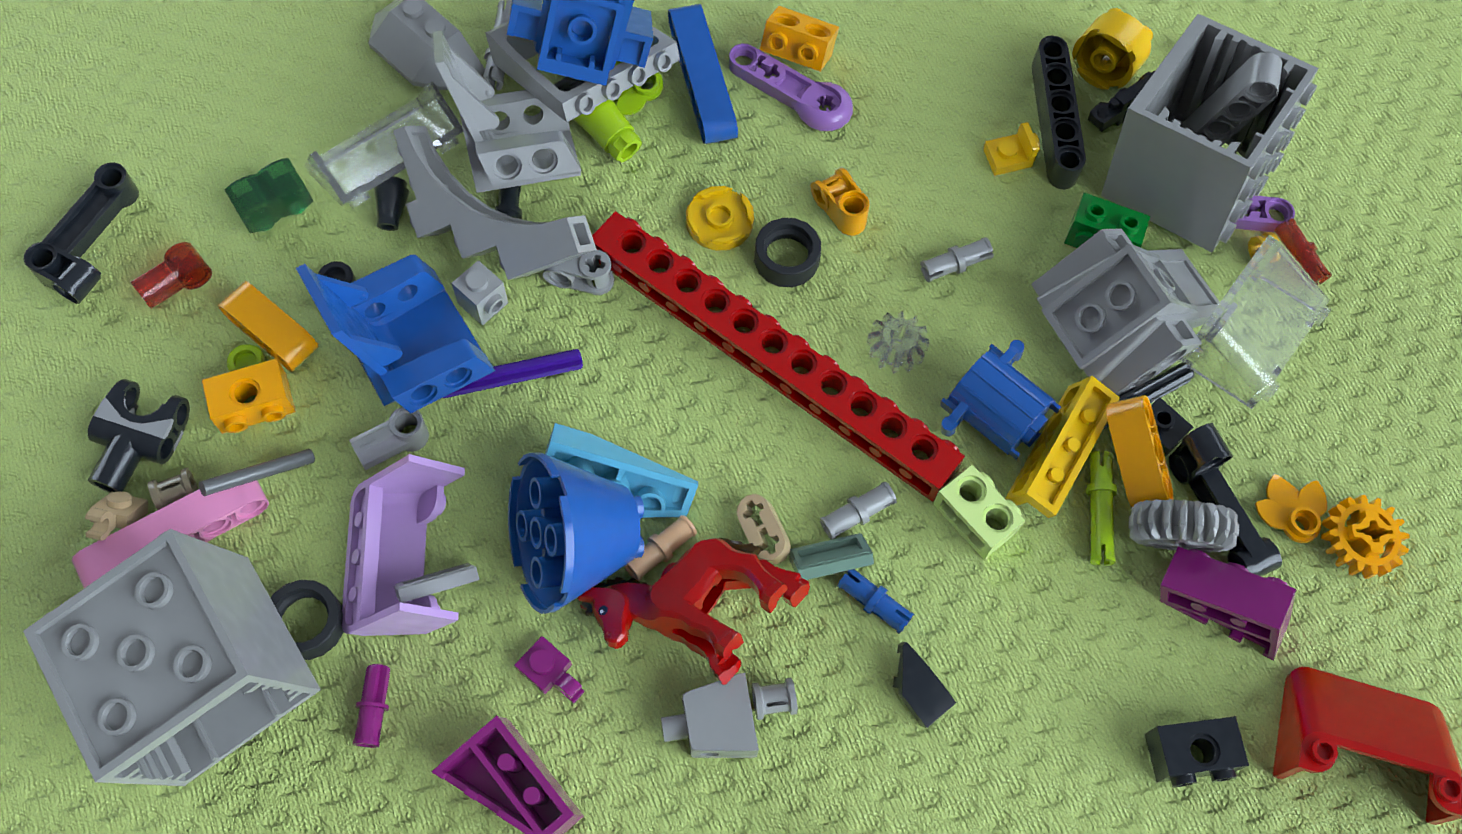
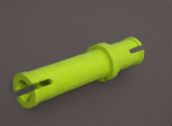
M1094 451L1089 454L1090 484H1087L1086 494L1090 497L1091 512L1090 563L1100 566V560H1102V550L1104 551V566L1116 563L1114 557L1113 497L1117 495V485L1113 483L1114 456L1113 453L1108 451L1103 452L1102 466L1100 465V451Z

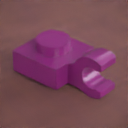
M543 636L514 665L524 677L544 694L554 686L574 704L585 692L582 689V685L570 674L566 673L572 666L571 661Z

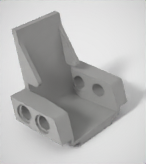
M442 31L433 32L435 64L460 112L476 193L581 176L582 170L577 158L569 122L564 121L527 90L494 95L493 86L449 47ZM531 105L541 108L540 112L534 116L526 115L524 110ZM495 112H504L507 114V117L499 121V117Z
M1101 229L1031 284L1039 296L1037 300L1043 308L1041 311L1078 367L1083 369L1088 377H1095L1118 396L1151 380L1201 345L1202 342L1193 331V328L1211 321L1222 320L1229 315L1182 249L1145 250L1133 245L1122 229Z

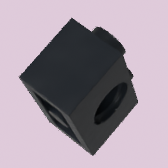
M1236 716L1157 726L1145 733L1156 782L1171 781L1172 787H1184L1197 784L1196 777L1210 776L1212 782L1228 781L1237 778L1236 771L1249 766ZM1191 744L1197 746L1202 751L1204 756L1203 763L1193 758L1190 751Z

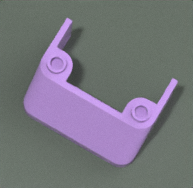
M408 454L356 487L351 499L342 603V629L344 633L359 636L427 634L458 621V612L441 610L434 595H427L404 603L399 602L394 586H396V583L424 576L427 524L435 520L445 509L446 496L444 494V486L465 475V468Z

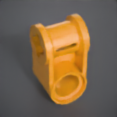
M839 168L835 170V175L822 182L819 180L812 182L810 187L815 202L826 212L839 231L851 236L858 235L864 231L869 212V199L856 185L846 169Z

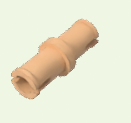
M681 515L659 535L655 533L647 539L648 543L644 546L643 556L641 558H634L624 568L632 578L640 581L645 574L660 562H668L673 558L672 553L697 534L695 526L686 516Z

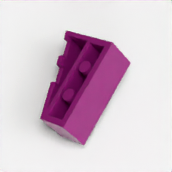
M498 715L431 771L439 778L446 780L463 791L471 799L478 801L496 813L497 816L524 834H564L584 817L511 721Z

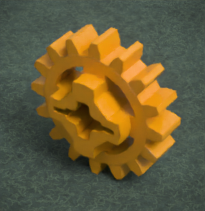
M1360 495L1355 499L1351 496L1344 499L1339 504L1328 510L1330 516L1322 521V525L1328 528L1329 531L1322 534L1321 539L1331 543V546L1325 552L1327 554H1337L1339 557L1335 563L1337 567L1346 563L1349 565V575L1353 576L1362 571L1364 579H1369L1375 575L1381 577L1403 563L1400 557L1409 552V549L1402 545L1401 542L1410 538L1408 533L1400 532L1399 527L1405 521L1403 519H1393L1394 507L1391 506L1384 510L1381 508L1380 498H1376L1368 503L1366 495Z

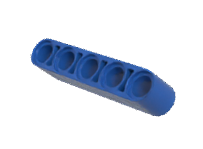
M701 4L668 9V21L672 39L677 42L680 57L679 63L703 143L709 144L738 138L735 113Z

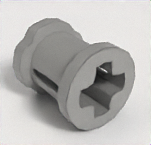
M786 678L784 683L766 686L752 683L753 704L757 720L763 719L764 715L789 711L791 715L797 714V698L792 678Z

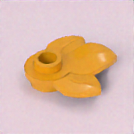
M1274 474L1266 488L1267 499L1255 503L1258 515L1267 525L1283 530L1295 542L1308 543L1313 541L1321 531L1320 517L1327 511V499L1323 487L1316 480L1298 490L1284 478ZM1295 521L1300 522L1304 526V530L1299 528Z

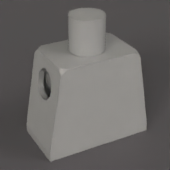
M745 673L734 675L726 685L716 681L682 694L684 714L661 717L664 742L688 738L690 753L693 758H755L758 755L759 748Z

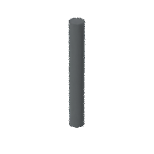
M306 449L199 482V489L203 496H208L315 462L314 453L311 449Z

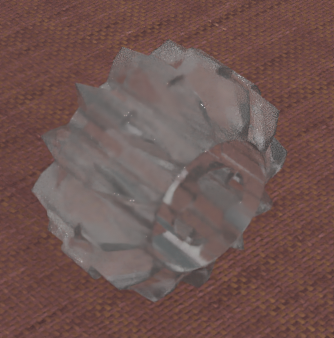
M903 311L898 313L897 318H894L887 312L882 321L876 320L872 325V332L868 334L867 343L871 346L869 351L870 358H880L878 362L880 369L887 364L891 365L893 374L898 372L899 366H902L909 372L913 369L914 363L920 365L925 357L924 352L929 347V339L925 338L927 333L926 326H916L918 322L917 316L910 320L904 319Z

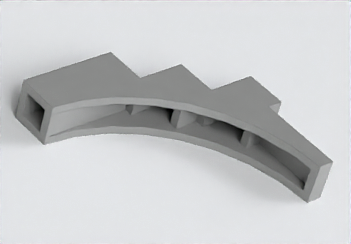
M403 126L393 131L397 141L398 152L403 158L409 176V184L416 196V200L407 203L406 206L410 215V223L415 229L417 238L438 236L452 230L455 245L460 251L462 259L483 256L498 250L499 262L508 280L535 274L597 250L585 215L566 217L551 222H533L510 217L490 208L470 194L460 184L437 153L426 126Z

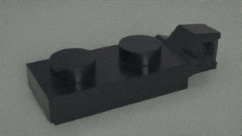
M1155 71L1145 73L1138 82L1129 88L1124 87L1120 89L1110 99L1109 103L1100 102L1090 111L1088 121L1094 124L1101 132L1114 123L1117 126L1121 125L1124 122L1128 107Z

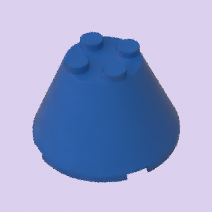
M533 452L523 455L518 462L519 466H523L520 476L512 477L509 492L508 530L514 567H522L527 584H521L520 587L530 606L541 614L553 613L633 561L634 558H641L643 556L644 541L640 535V519L644 515V504L639 495L633 496L624 485L544 453Z

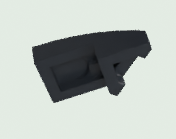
M902 641L897 649V653H900L898 674L897 677H894L893 687L899 688L898 695L919 725L928 728L955 705L956 702L917 652L907 642Z

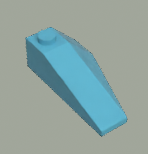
M554 423L546 448V455L626 486L633 496L639 495L643 500L644 515L642 518L680 517L681 515L687 517L698 487V481L593 434Z

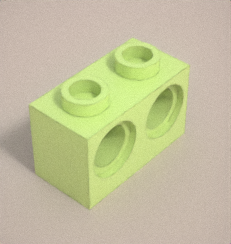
M973 465L942 488L933 503L937 510L984 560L1014 536L1025 522L1017 505L1009 499L1005 500L995 489L992 479L986 473L979 472ZM968 491L972 493L976 501L970 502L965 500L960 495V492ZM992 518L997 520L1001 524L1002 529H992L987 524L986 519Z

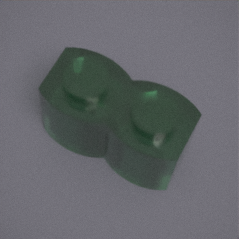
M289 158L274 161L262 168L257 174L242 177L225 189L226 194L250 233L269 230L282 217L300 214L313 202L310 193Z

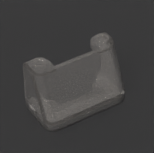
M1268 235L1196 334L1202 344L1178 361L1189 364L1190 369L1252 409L1261 398L1268 402L1277 391L1280 384L1275 381L1313 324L1319 327L1328 316L1331 308L1326 305L1330 299L1282 242Z

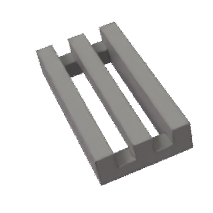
M465 563L396 583L394 589L397 600L404 603L480 579L476 566Z

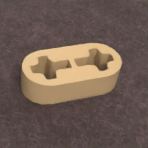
M752 494L743 498L738 505L737 516L749 543H754V546L760 547V553L757 557L767 560L773 565L783 562L790 553L791 545L774 507L760 495ZM754 506L763 509L759 512L763 522L760 526L750 517L753 514L751 508ZM767 533L775 541H779L775 544L776 552L773 554L764 550L768 547V542L764 536Z

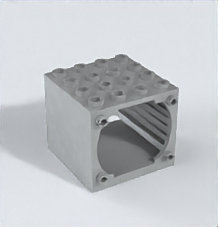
M1197 14L1128 107L1101 196L1118 205L1151 216L1149 221L1212 253L1220 241L1227 243L1237 226L1234 223L1239 218L1243 219L1253 202L1249 198L1252 199L1254 195L1258 196L1269 178L1265 174L1268 175L1270 171L1274 172L1281 162L1284 153L1280 152V150L1284 151L1295 133L1290 129L1297 127L1306 109L1300 106L1301 104L1305 106L1308 104L1317 88V85L1313 84L1312 81L1319 68ZM1269 52L1281 58L1282 71L1277 97L1226 142L1229 145L1227 149L1221 147L1223 141L1215 139L1211 142L1205 136H1198L1192 133L1193 131L1187 127L1186 129L1180 127V124L1250 57L1258 53Z
M172 529L159 535L155 540L53 611L45 614L40 620L23 631L94 781L98 783L185 786L321 690L249 558Z

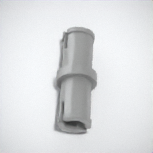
M984 237L960 248L957 245L950 247L947 253L921 261L922 274L927 282H932L934 279L953 272L957 274L965 272L968 266L986 259H992L994 256L992 245L988 238Z
M882 482L881 485L860 497H850L847 499L848 504L825 517H821L820 523L828 537L832 540L857 524L865 525L870 521L869 517L897 503V498L889 484Z

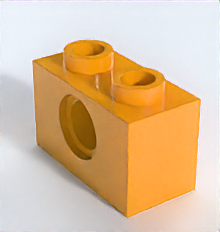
M277 358L202 380L210 419L222 434L227 432L238 433L247 429L248 426L264 421H279L285 415L296 412L287 374ZM256 395L253 401L244 403L247 398Z

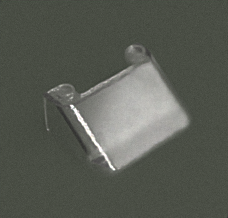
M431 82L424 87L416 99L325 153L319 155L317 151L309 154L304 168L341 206L349 203L353 209L371 198L367 193L368 191L406 169L403 158L397 149L394 130L403 126H426L435 149H439L444 154L460 143L456 137L463 133V127L435 84Z

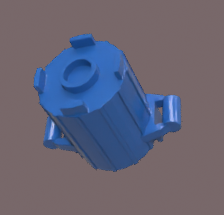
M1013 340L1005 353L991 344L989 351L983 354L967 371L948 399L943 398L941 400L940 406L950 414L942 420L941 433L944 436H952L958 425L965 420L1003 452L1017 460L1020 453L1015 449L1022 442L1030 448L1041 435L1039 431L1048 420L1044 415L1049 409L1058 413L1061 406L1011 366L1015 361L1021 359L1024 351V343L1020 340Z

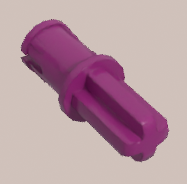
M372 664L366 668L361 701L356 702L355 706L359 709L355 737L352 743L355 746L366 748L380 747L379 740L384 712L389 710V706L385 703L391 670L386 665Z

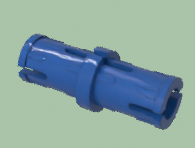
M855 569L848 570L847 574H844L837 587L843 589L864 605L863 610L870 615L873 612L895 629L898 634L903 631L904 627L907 626L914 616L913 612L908 611L886 594L888 590L881 585L878 588Z

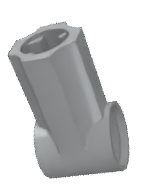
M400 407L391 414L388 421L349 441L362 466L367 470L403 451L414 452L420 450L428 442L429 432L418 410L410 414L406 409ZM406 426H417L415 430L410 433H401Z

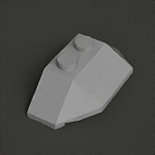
M394 0L375 14L368 42L369 47L412 85L437 90H448L435 64L433 32L442 31L449 47L482 77L484 76L485 68L460 30L425 0Z

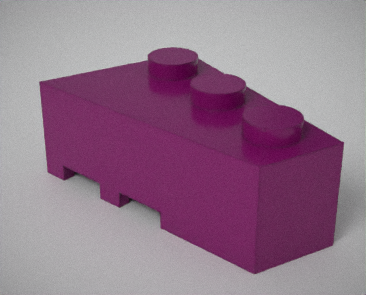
M1178 546L1160 585V602L1204 625L1208 623L1209 619L1230 630L1229 638L1240 643L1244 637L1265 648L1262 655L1274 661L1290 622L1296 589L1290 587L1279 578H1265L1249 572L1248 569L1237 563L1226 564L1210 558L1203 551L1197 549L1187 550Z

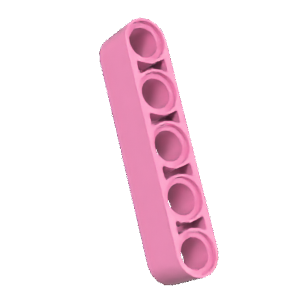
M258 480L208 496H203L199 489L109 535L105 540H99L83 548L73 556L72 563L83 587L86 588L169 529L208 542L261 514L267 509L269 502Z

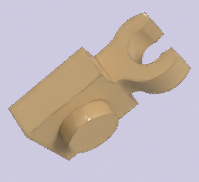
M110 492L94 504L86 513L85 519L94 522L92 528L86 532V537L102 541L115 528L122 529L142 519L148 514V500L133 497L127 492Z

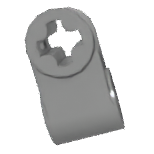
M595 250L550 267L543 272V278L553 286L570 288L593 295L608 293L614 286L615 281L611 271L610 258L601 250Z

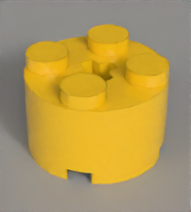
M1112 8L1097 17L1076 41L1072 56L1073 60L1077 59L1080 66L1077 71L1086 82L1099 89L1108 90L1110 86L1121 88L1131 80L1148 59L1151 52L1153 33L1149 27L1143 25L1135 17L1124 13L1118 8Z

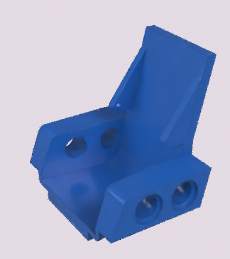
M512 0L506 35L533 40L535 51L538 53L537 70L606 86L609 72L614 69L616 61L645 68L653 41L652 16L649 10L633 7L634 0H543V3L542 0Z
M409 255L352 283L316 274L306 264L296 267L331 334L357 356L383 406L396 401L411 414L495 371L447 294L434 269L418 256Z

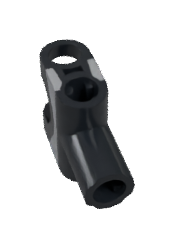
M128 379L118 381L100 403L88 427L89 440L106 446L88 481L109 493L123 492L141 458L161 465L165 464L173 455L188 422L190 413L188 399L174 395L155 412L144 416L136 415L137 401L140 395L139 384Z

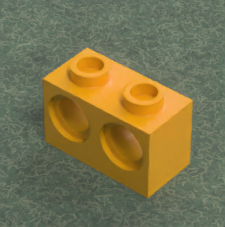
M778 6L766 20L760 50L821 72L832 56L839 26Z

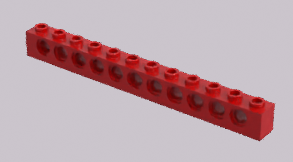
M615 211L592 235L596 249L605 252L609 256L611 271L614 275L930 501H935L938 492L948 484L958 471L965 456L960 453L954 443L934 435L929 431L924 422L904 414L899 410L894 401L877 395L869 389L864 380L847 374L839 368L834 359L827 355H820L810 348L809 343L799 335L790 334L781 327L774 317L767 314L763 315L753 308L747 298L742 295L733 294L725 288L724 284L713 275L708 276L699 270L690 258L684 255L679 256L669 249L667 243L660 237H652L642 230L641 226L630 217L625 218ZM630 249H636V250H638V251L635 252V253H628V252H626L627 250H630ZM657 268H662L666 271L658 273L654 272L653 270ZM688 287L694 289V291L683 292L681 289ZM711 307H718L722 309V311L711 312L708 309ZM747 327L751 331L742 333L737 331L736 328ZM767 347H775L780 351L777 353H769L764 349ZM796 367H803L807 369L809 372L806 374H799L795 372L793 369ZM830 387L835 389L838 394L829 395L822 389ZM861 408L868 415L858 416L853 413L852 409ZM891 429L897 433L898 437H887L882 433V430ZM912 451H923L929 459H918L913 455Z

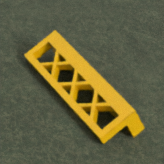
M1093 376L1068 386L1058 404L1061 406V409L1058 413L1054 412L1005 500L1009 499L1017 506L1029 503L1047 518L1056 516L1107 423L1106 405L1119 401L1120 397Z

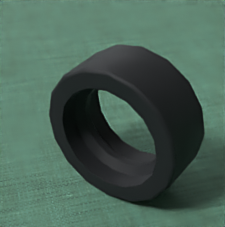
M780 218L770 221L761 228L756 238L754 263L758 273L767 282L778 287L793 288L805 284L815 275L821 257V240L817 231L808 223L796 218ZM792 239L801 243L808 250V258L804 263L797 266H782L774 263L768 257L767 248L774 241Z
M297 580L282 586L273 593L271 600L281 618L289 606L303 598H315L324 604L327 609L328 620L322 632L312 640L295 642L304 660H311L326 654L336 646L344 632L342 629V604L327 586L314 580Z

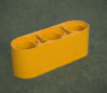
M247 281L218 305L221 312L235 326L274 359L277 358L279 363L291 372L319 347L316 340L301 325Z
M1143 395L1108 403L1106 405V417L1130 506L1134 507L1135 504L1146 500H1173V487L1153 409L1148 397Z

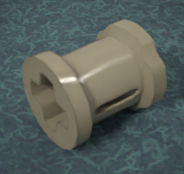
M188 468L181 469L179 475L160 482L152 480L148 482L149 493L157 510L199 490Z

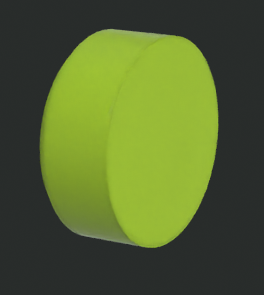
M244 344L234 348L229 353L226 363L228 370L234 371L265 362L267 359L257 346Z

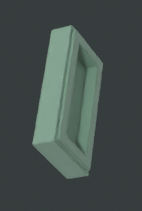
M862 533L790 549L789 560L794 572L800 573L801 578L805 580L874 564L873 552Z

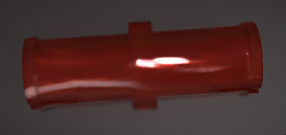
M1294 218L1287 221L1288 225L1284 221L1274 229V232L1289 251L1290 255L1288 258L1291 263H1297L1311 287L1318 286V281L1320 285L1332 277V274L1316 253L1317 246L1315 243L1307 240Z

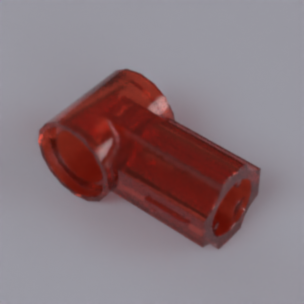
M181 242L167 250L162 263L131 281V284L150 309H152L183 288L193 290L203 286L211 278L212 269L191 243Z

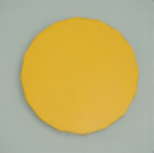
M708 187L699 191L693 197L690 204H688L686 209L687 230L692 239L702 247L715 251L733 249L740 246L751 234L754 226L753 206L744 194L740 192L739 195L737 192L732 191L730 187Z

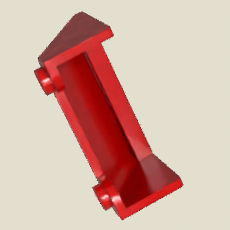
M1298 667L1287 675L1283 692L1273 777L1284 779L1301 771L1310 773L1327 771L1334 765L1338 757V747L1430 774L1426 823L1438 825L1462 818V769L1444 715L1437 706L1424 700L1310 667Z

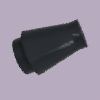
M383 176L379 178L378 184L374 186L378 218L377 227L386 231L398 230L399 221L410 191L407 189V182L394 176Z

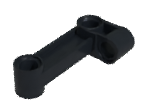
M115 162L100 166L94 174V182L43 241L31 245L24 254L25 265L44 286L58 292L75 304H80L101 279V272L82 259V255L122 208L131 206L139 197V190L126 169L121 164Z
M1213 423L1200 426L1183 437L1181 444L1170 454L1169 466L1172 474L1181 484L1185 485L1188 483L1200 502L1223 505L1226 508L1232 509L1238 515L1239 536L1236 540V546L1229 550L1230 552L1227 555L1228 563L1242 565L1249 572L1259 576L1279 569L1282 565V558L1277 546L1269 538L1260 537L1219 471L1220 467L1233 457L1232 453Z

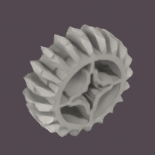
M1185 499L1146 500L1132 507L1131 516H1129L1130 538L1144 546L1167 550H1176L1179 546L1187 550L1197 549L1208 553L1212 551H1228L1236 546V540L1239 536L1238 515L1230 508L1213 503L1187 501Z

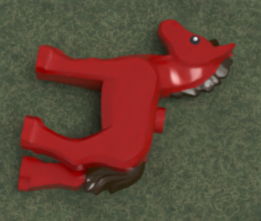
M712 538L694 544L676 563L668 564L663 570L661 578L653 585H648L646 582L640 583L634 578H630L627 581L621 577H616L615 580L608 579L606 583H598L577 597V599L582 601L580 607L586 610L585 615L595 617L598 625L602 628L604 639L609 647L618 649L628 642L632 622L635 621L646 628L658 631L673 641L685 644L691 651L700 654L708 661L713 674L721 684L726 685L739 671L741 666V660L733 654L732 650L738 649L744 641L739 632L709 615L725 590L752 588L759 596L761 608L771 613L776 608L781 596L787 604L796 608L807 596L810 583L801 578L800 573L775 567L767 560L758 559L757 555L760 553V547L754 546V543L743 544L741 541L726 538Z

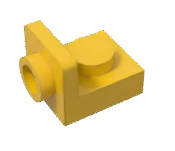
M1028 122L1021 123L1015 135L985 141L983 150L994 176L1033 166L1037 153L1040 151V140L1038 135L1032 132Z

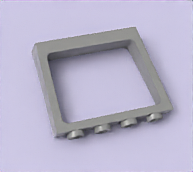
M508 22L485 32L494 64L566 122L581 114H591L595 107L607 100L618 99L623 91L634 85H643L650 76L660 71L667 72L672 67V64L680 61L677 42L653 27V41L645 68L622 62L610 70L606 86L586 81L570 91H561L526 61L538 54L535 51L533 40L506 35Z

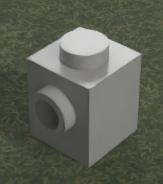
M479 260L451 283L457 303L482 326L508 304L504 283Z

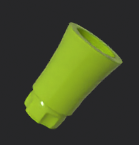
M607 100L596 106L589 115L581 114L572 119L606 153H610L620 163L632 158L642 146V141L634 132V127L623 116L613 100Z

